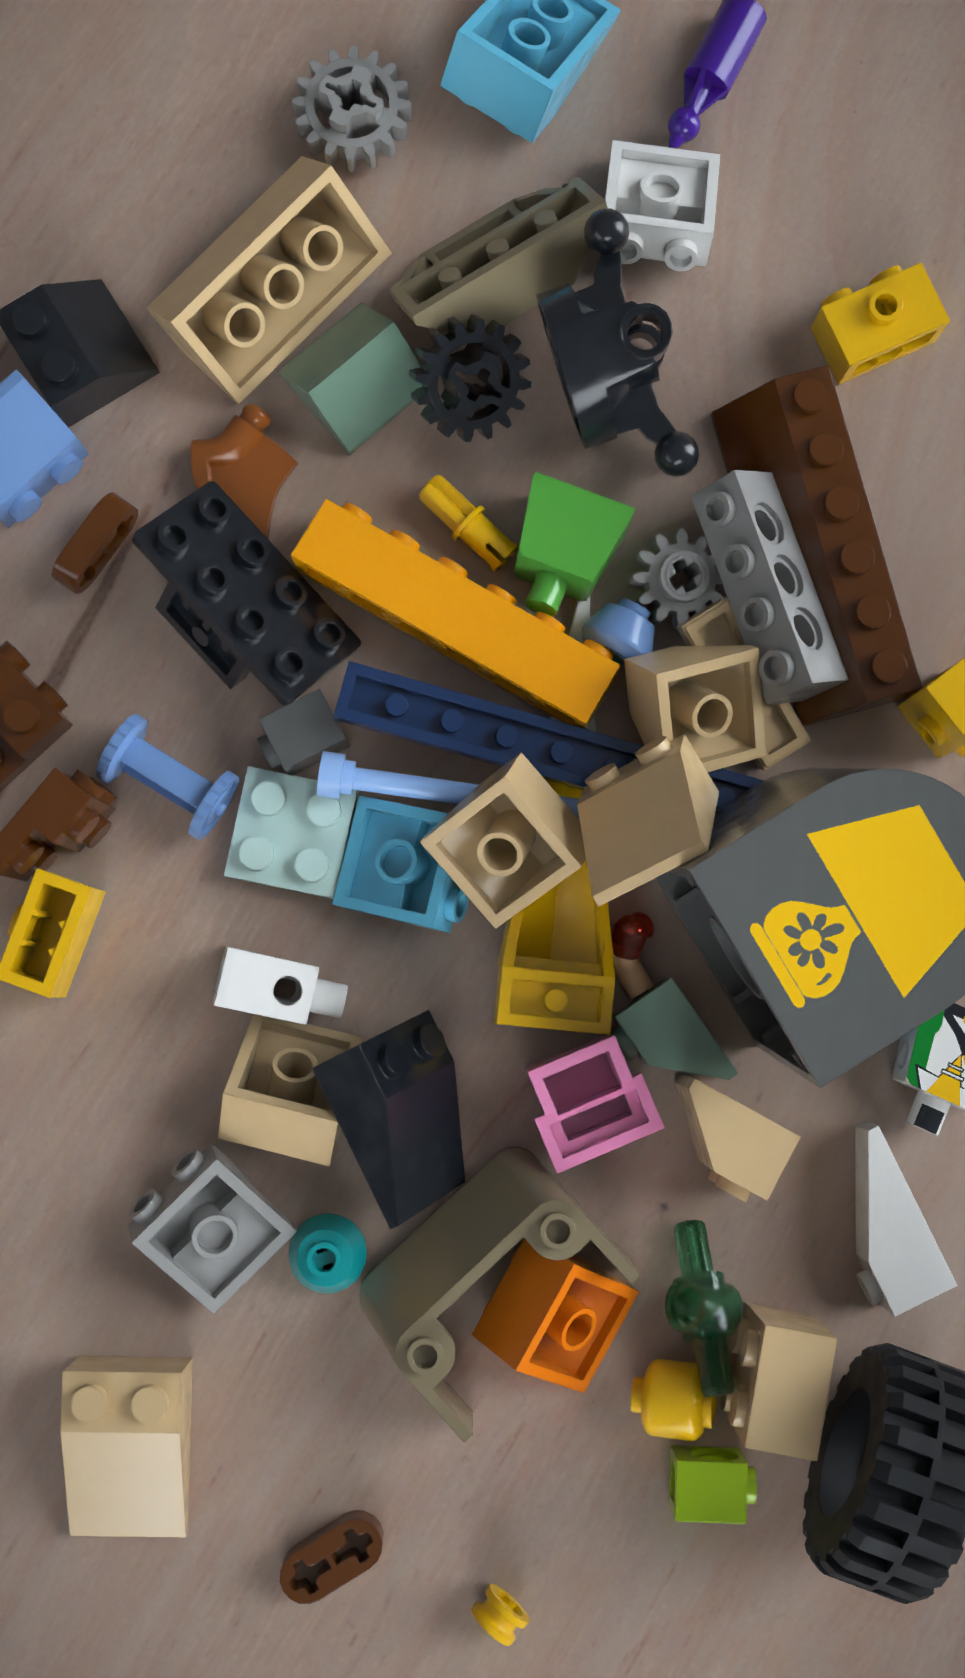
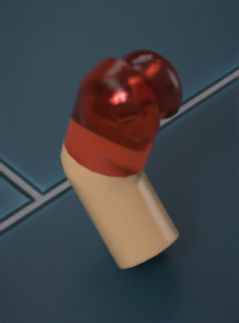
M643 912L623 915L614 924L611 934L615 974L630 999L654 986L639 960L646 939L652 937L654 933V924L651 918Z

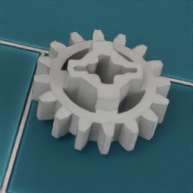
M351 46L348 58L340 59L334 49L328 50L329 64L323 66L313 59L309 63L312 79L306 77H298L297 79L300 96L292 98L294 115L298 117L295 123L299 138H307L308 151L312 156L325 150L326 164L332 165V167L339 158L346 159L348 171L354 172L357 160L365 159L367 165L374 169L376 168L377 153L381 151L389 158L394 157L395 145L393 139L406 141L408 137L406 122L412 120L411 101H408V83L406 80H398L397 65L394 62L385 65L383 68L380 67L379 52L373 50L366 60L359 58L357 46ZM376 89L384 95L389 108L384 107L382 98L375 96ZM317 110L322 112L324 120L329 121L330 127L328 130L319 121Z

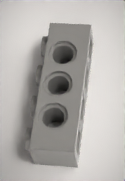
M733 470L692 495V501L744 644L759 648V674L761 677V690L766 704L774 705L805 701L849 680L773 473Z

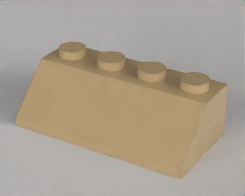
M301 156L146 309L178 348L234 402L240 404L392 253L332 165Z

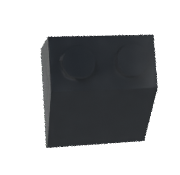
M102 279L43 284L0 309V326L50 407L68 428L160 373Z

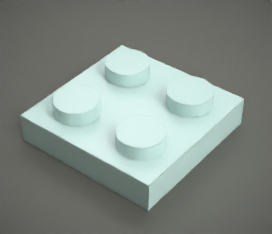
M248 766L224 876L333 899L353 822L359 790H353L352 795L341 794L340 799L317 796L318 780Z

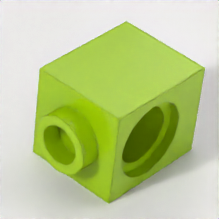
M670 1445L668 1504L675 1522L746 1524L747 1504H755L757 1499V1476L755 1468L748 1467V1463L738 1447Z

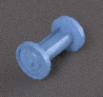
M133 714L121 724L105 747L97 764L96 777L109 784L116 780L124 771L192 813L193 818L188 834L197 840H202L215 827L226 811L237 790L240 778L234 773L226 771L214 783L210 782L144 741L148 729V721L138 714Z

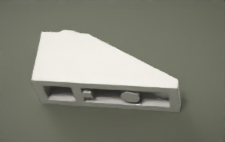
M867 1121L856 1125V1256L863 1268V1271L857 1273L856 1277L870 1304L875 1306L880 1303L884 1309L896 1317L958 1285L880 1127Z

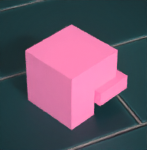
M603 1034L525 1067L543 1111L542 1114L533 1118L557 1174L665 1128L642 1073L639 1072L631 1075L615 1035Z

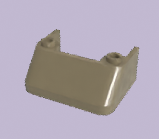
M517 1146L504 1148L489 1159L365 1276L360 1289L361 1307L400 1372L464 1443L473 1435V1410L444 1379L454 1365L455 1344L450 1333L437 1318L523 1237L541 1256L551 1260L568 1259L578 1253L591 1240L631 1284L640 1277L632 1261L531 1151Z

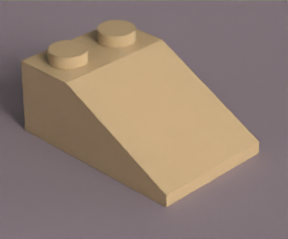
M685 734L670 742L666 736L656 738L635 753L638 759L619 769L615 763L608 764L592 773L585 780L587 786L584 787L577 807L591 893L598 907L708 852L719 791Z
M78 1356L63 1370L60 1434L70 1536L186 1538L188 1534L193 1357Z

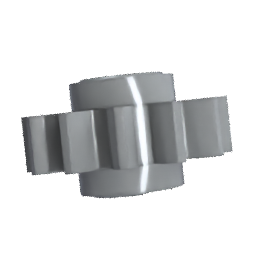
M680 528L674 533L671 540L672 545L668 543V540L662 534H657L651 540V547L655 555L649 551H640L634 558L640 567L645 568V572H638L629 578V584L635 587H644L645 593L635 603L643 607L651 603L656 608L652 613L651 623L655 625L668 615H671L672 626L675 631H678L676 626L688 620V614L692 617L705 609L704 604L710 606L723 597L720 593L715 592V588L722 587L723 583L719 573H716V564L713 556H708L704 552L708 545L705 534L691 545L687 543L688 535L684 528ZM684 571L689 578V582L676 590L671 584L670 578L675 573L677 575Z

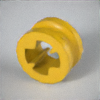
M492 1583L485 1589L486 1600L484 1602L476 1601L471 1607V1612L489 1635L501 1644L511 1646L516 1640L514 1630L517 1627L525 1628L530 1620L526 1611L508 1592Z

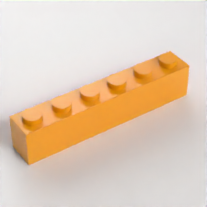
M325 499L291 554L299 573L560 722L584 729L588 728L617 679L620 664L612 661L614 654L610 650L593 640L585 639L582 644L564 633L565 627L563 624L546 613L537 611L534 616L515 606L517 600L510 593L496 585L488 584L485 589L467 578L468 572L453 560L440 557L436 561L419 551L420 545L407 534L392 529L390 534L372 525L373 519L359 507L345 502L340 507L332 501Z

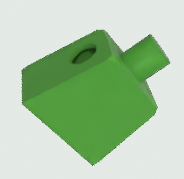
M535 471L514 569L515 576L532 583L525 601L526 606L535 613L539 611L555 616L564 595L579 601H587L624 541L636 508Z

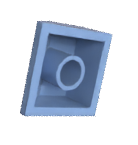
M17 369L0 383V520L9 528L16 521L22 522L30 518L41 506V498L57 483L62 485L73 479L81 470L83 460L89 455L75 434Z

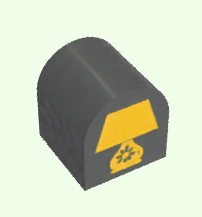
M809 768L778 774L755 785L716 810L708 852L655 878L756 1046L819 1088L824 1087L947 1009L965 995V797L952 787L932 777L901 769Z

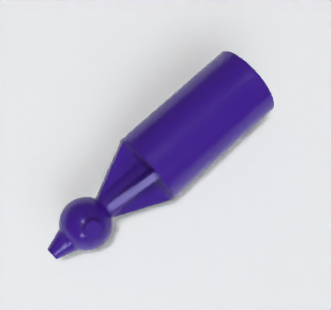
M722 0L684 72V107L678 108L669 118V148L677 149L683 143L693 140L700 130L699 115L716 101L725 99L730 92L767 21L766 12L757 1Z

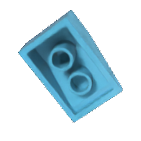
M486 0L457 31L440 86L459 97L465 104L475 107L504 125L510 132L520 135L533 144L556 116L616 22L621 9L606 0Z

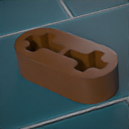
M114 492L104 496L59 554L52 568V577L75 594L84 592L98 577L133 529L138 517V509Z
M353 1510L343 1514L295 1544L287 1552L280 1570V1584L283 1592L292 1601L299 1604H311L323 1599L369 1570L378 1561L382 1552L384 1532L381 1523L371 1513L364 1510ZM353 1528L358 1535L366 1532L370 1534L366 1546L367 1552L361 1554L357 1547H352L340 1555L336 1552L346 1544L347 1530ZM325 1558L328 1561L318 1570L315 1584H311L307 1578H302L299 1581L294 1578L299 1565L298 1561L303 1560L308 1567L317 1564Z

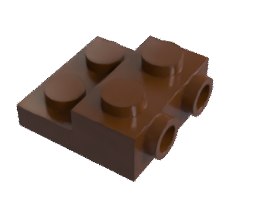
M7 640L0 646V792L73 726L62 713L68 706L67 702L45 680L37 686L24 673L31 664Z
M54 768L0 832V875L28 881L31 876L34 877L37 868L47 871L58 855V852L54 849L57 845L80 852L85 845L88 848L94 847L111 827L112 822L108 818L115 811V808L111 805L117 797L90 776L89 778L78 769L70 776Z

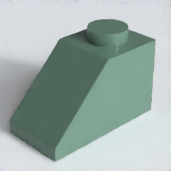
M664 978L612 1015V1019L618 1027L611 1031L610 1034L615 1035L621 1051L629 1061L638 1055L642 1063L650 1066L730 1080L738 1074L672 978Z

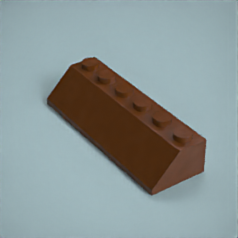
M829 365L775 378L714 410L711 413V418L727 474L733 470L773 473L849 680L805 701L792 702L801 724L807 726L905 700L922 689L921 680Z

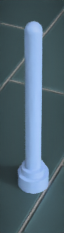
M323 751L318 773L317 796L340 799L341 794L352 795L353 790L459 804L479 784L356 767V761L346 760V754ZM559 796L579 819L577 807L579 798Z

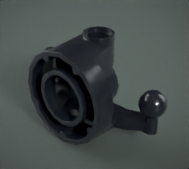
M611 208L599 209L590 215L584 227V239L588 247L599 254L600 257L594 273V285L575 292L571 284L567 283L536 294L538 308L576 429L585 449L618 438L617 434L638 429L647 440L656 445L654 456L658 468L669 476H684L697 465L699 458L698 445L689 434L676 431L659 408L652 383L660 381L658 369L662 364L664 354L673 333L672 321L667 312L658 305L651 303L637 304L633 301H625L622 291V255L620 250L627 243L629 225L625 217L617 210ZM643 321L653 323L658 328V330L652 325L643 323ZM638 338L647 340L653 348L639 349L631 343V340Z

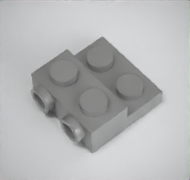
M210 1143L202 1152L192 1148L182 1155L171 1172L175 1179L159 1194L154 1189H151L135 1202L129 1213L133 1220L128 1224L131 1243L215 1314L297 1230L294 1223L254 1187L251 1178L215 1145Z

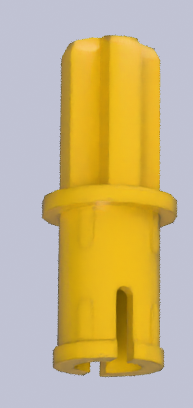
M442 475L434 476L422 488L419 494L420 500L454 532L452 538L456 542L462 539L494 572H497L508 561L507 557L509 555L513 556L519 548L515 542L513 543L483 515L486 509L482 505L476 508Z

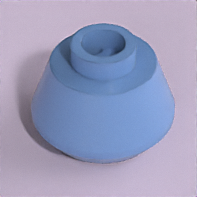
M621 598L618 605L606 603L583 624L581 628L583 642L585 639H590L603 645L614 654L612 661L625 667L624 659L652 652L655 627L648 621L651 613L643 606L625 598Z

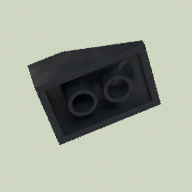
M429 1010L312 1068L390 1229L400 1226L465 1183L455 1062L445 1043V1038Z

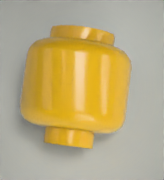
M654 1359L648 1365L644 1377H634L631 1390V1411L641 1413L642 1425L648 1435L695 1441L702 1436L705 1428H714L717 1412L718 1384L716 1380H709L707 1370L703 1365L675 1360Z

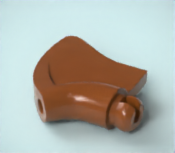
M248 403L244 406L241 415H234L225 429L216 437L192 440L191 468L196 489H199L209 481L216 482L266 538L269 539L276 497L282 485L297 467L298 462L278 444L263 434V431L271 423L270 415L254 403Z

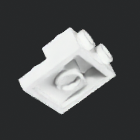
M617 140L612 141L605 200L607 207L620 212L629 225L627 243L620 250L622 264H632L640 258L665 261V264L675 271H687L695 265L706 267L714 235L721 154Z

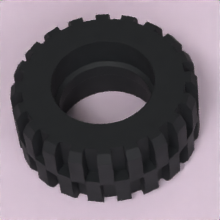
M883 1343L867 1347L862 1350L861 1356L854 1358L849 1365V1372L847 1375L842 1376L837 1385V1393L834 1399L830 1400L826 1410L817 1461L810 1462L807 1477L809 1478L808 1490L805 1492L803 1508L806 1510L803 1520V1534L807 1538L804 1545L811 1561L824 1575L896 1602L908 1604L927 1599L933 1595L934 1588L941 1587L948 1579L949 1568L951 1565L957 1564L964 1550L962 1544L965 1540V1371L896 1345Z

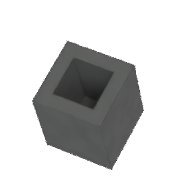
M320 688L259 719L266 734L257 738L272 768L282 764L284 770L289 775H294L320 762L323 751L338 753L349 747L337 721L333 719L334 715Z

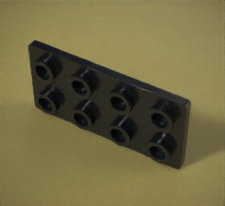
M209 481L135 531L133 535V544L168 581L155 608L230 690L243 681L251 671L282 705L286 706L296 700L361 646V640L214 481Z

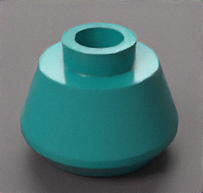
M319 1214L304 1221L292 1236L288 1252L289 1263L295 1277L310 1290L319 1293L339 1292L351 1286L364 1269L367 1257L365 1239L359 1228L349 1219L337 1214ZM327 1248V1250L317 1252L319 1249ZM329 1263L334 1264V1266H332L331 1268L323 1267Z

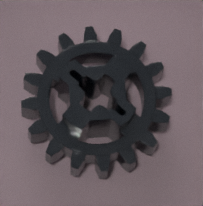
M471 314L467 322V328H465L461 321L451 317L448 318L449 333L442 335L433 328L429 331L430 338L434 343L430 350L423 347L416 348L415 353L424 360L422 368L410 369L409 376L416 382L421 383L422 387L414 390L411 393V397L417 404L426 405L420 415L430 425L438 422L437 430L444 436L449 438L457 430V435L464 442H471L474 429H477L482 436L490 439L493 436V423L499 422L506 428L512 425L509 416L506 414L511 407L517 410L524 409L525 404L516 396L518 390L531 388L532 382L519 374V371L531 364L530 359L521 353H515L522 342L511 333L504 336L505 326L492 319L485 328L484 319L478 315ZM467 344L465 349L450 354L458 347ZM500 363L502 364L503 371L502 383L497 370ZM459 371L465 375L467 373L478 375L477 378L486 383V385L463 383L464 380L457 376L455 372ZM438 375H441L444 385L441 396H439ZM486 406L485 408L475 412L476 409Z

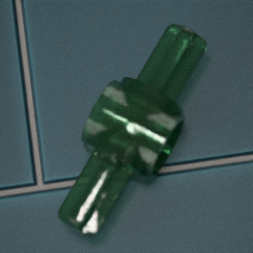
M686 1220L677 1223L674 1230L682 1276L674 1279L673 1284L667 1291L665 1314L669 1324L675 1330L682 1333L683 1341L694 1344L702 1394L705 1397H722L731 1394L735 1387L726 1337L735 1334V1329L741 1321L743 1313L742 1300L737 1289L726 1282L724 1273L714 1271L705 1223L702 1220Z

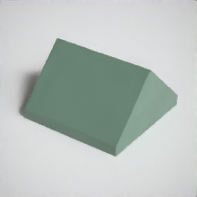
M363 303L357 305L278 371L279 376L349 456L414 402L411 393L417 388L422 387L421 383L416 382L409 376L410 369L422 368L395 322Z

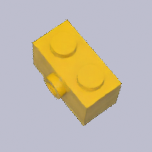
M921 262L903 271L899 265L890 267L876 275L870 281L869 286L852 292L851 288L847 287L829 295L821 302V308L810 329L837 384L840 385L936 342L950 323V319Z
M965 657L925 684L922 689L897 706L937 758L956 751L960 757L965 755Z
M37 868L24 903L18 906L9 924L8 936L10 939L0 962V980L48 998H66L106 891L54 872Z

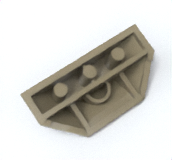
M580 177L565 181L562 187L544 188L512 199L420 254L405 271L402 280L396 282L389 291L392 298L417 326L449 333L448 318L455 317L467 328L470 315L475 314L484 319L485 328L492 319L506 327L516 318L538 306L536 294L567 283L571 285L575 283L590 251L584 239L585 223L592 213L599 209L608 208L606 200Z

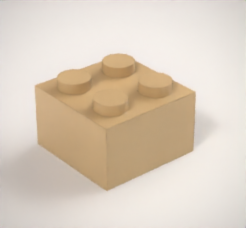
M746 1303L744 1318H735L731 1333V1352L737 1353L734 1376L726 1375L723 1382L721 1410L727 1412L730 1426L733 1427L745 1448L817 1461L837 1338L813 1315Z

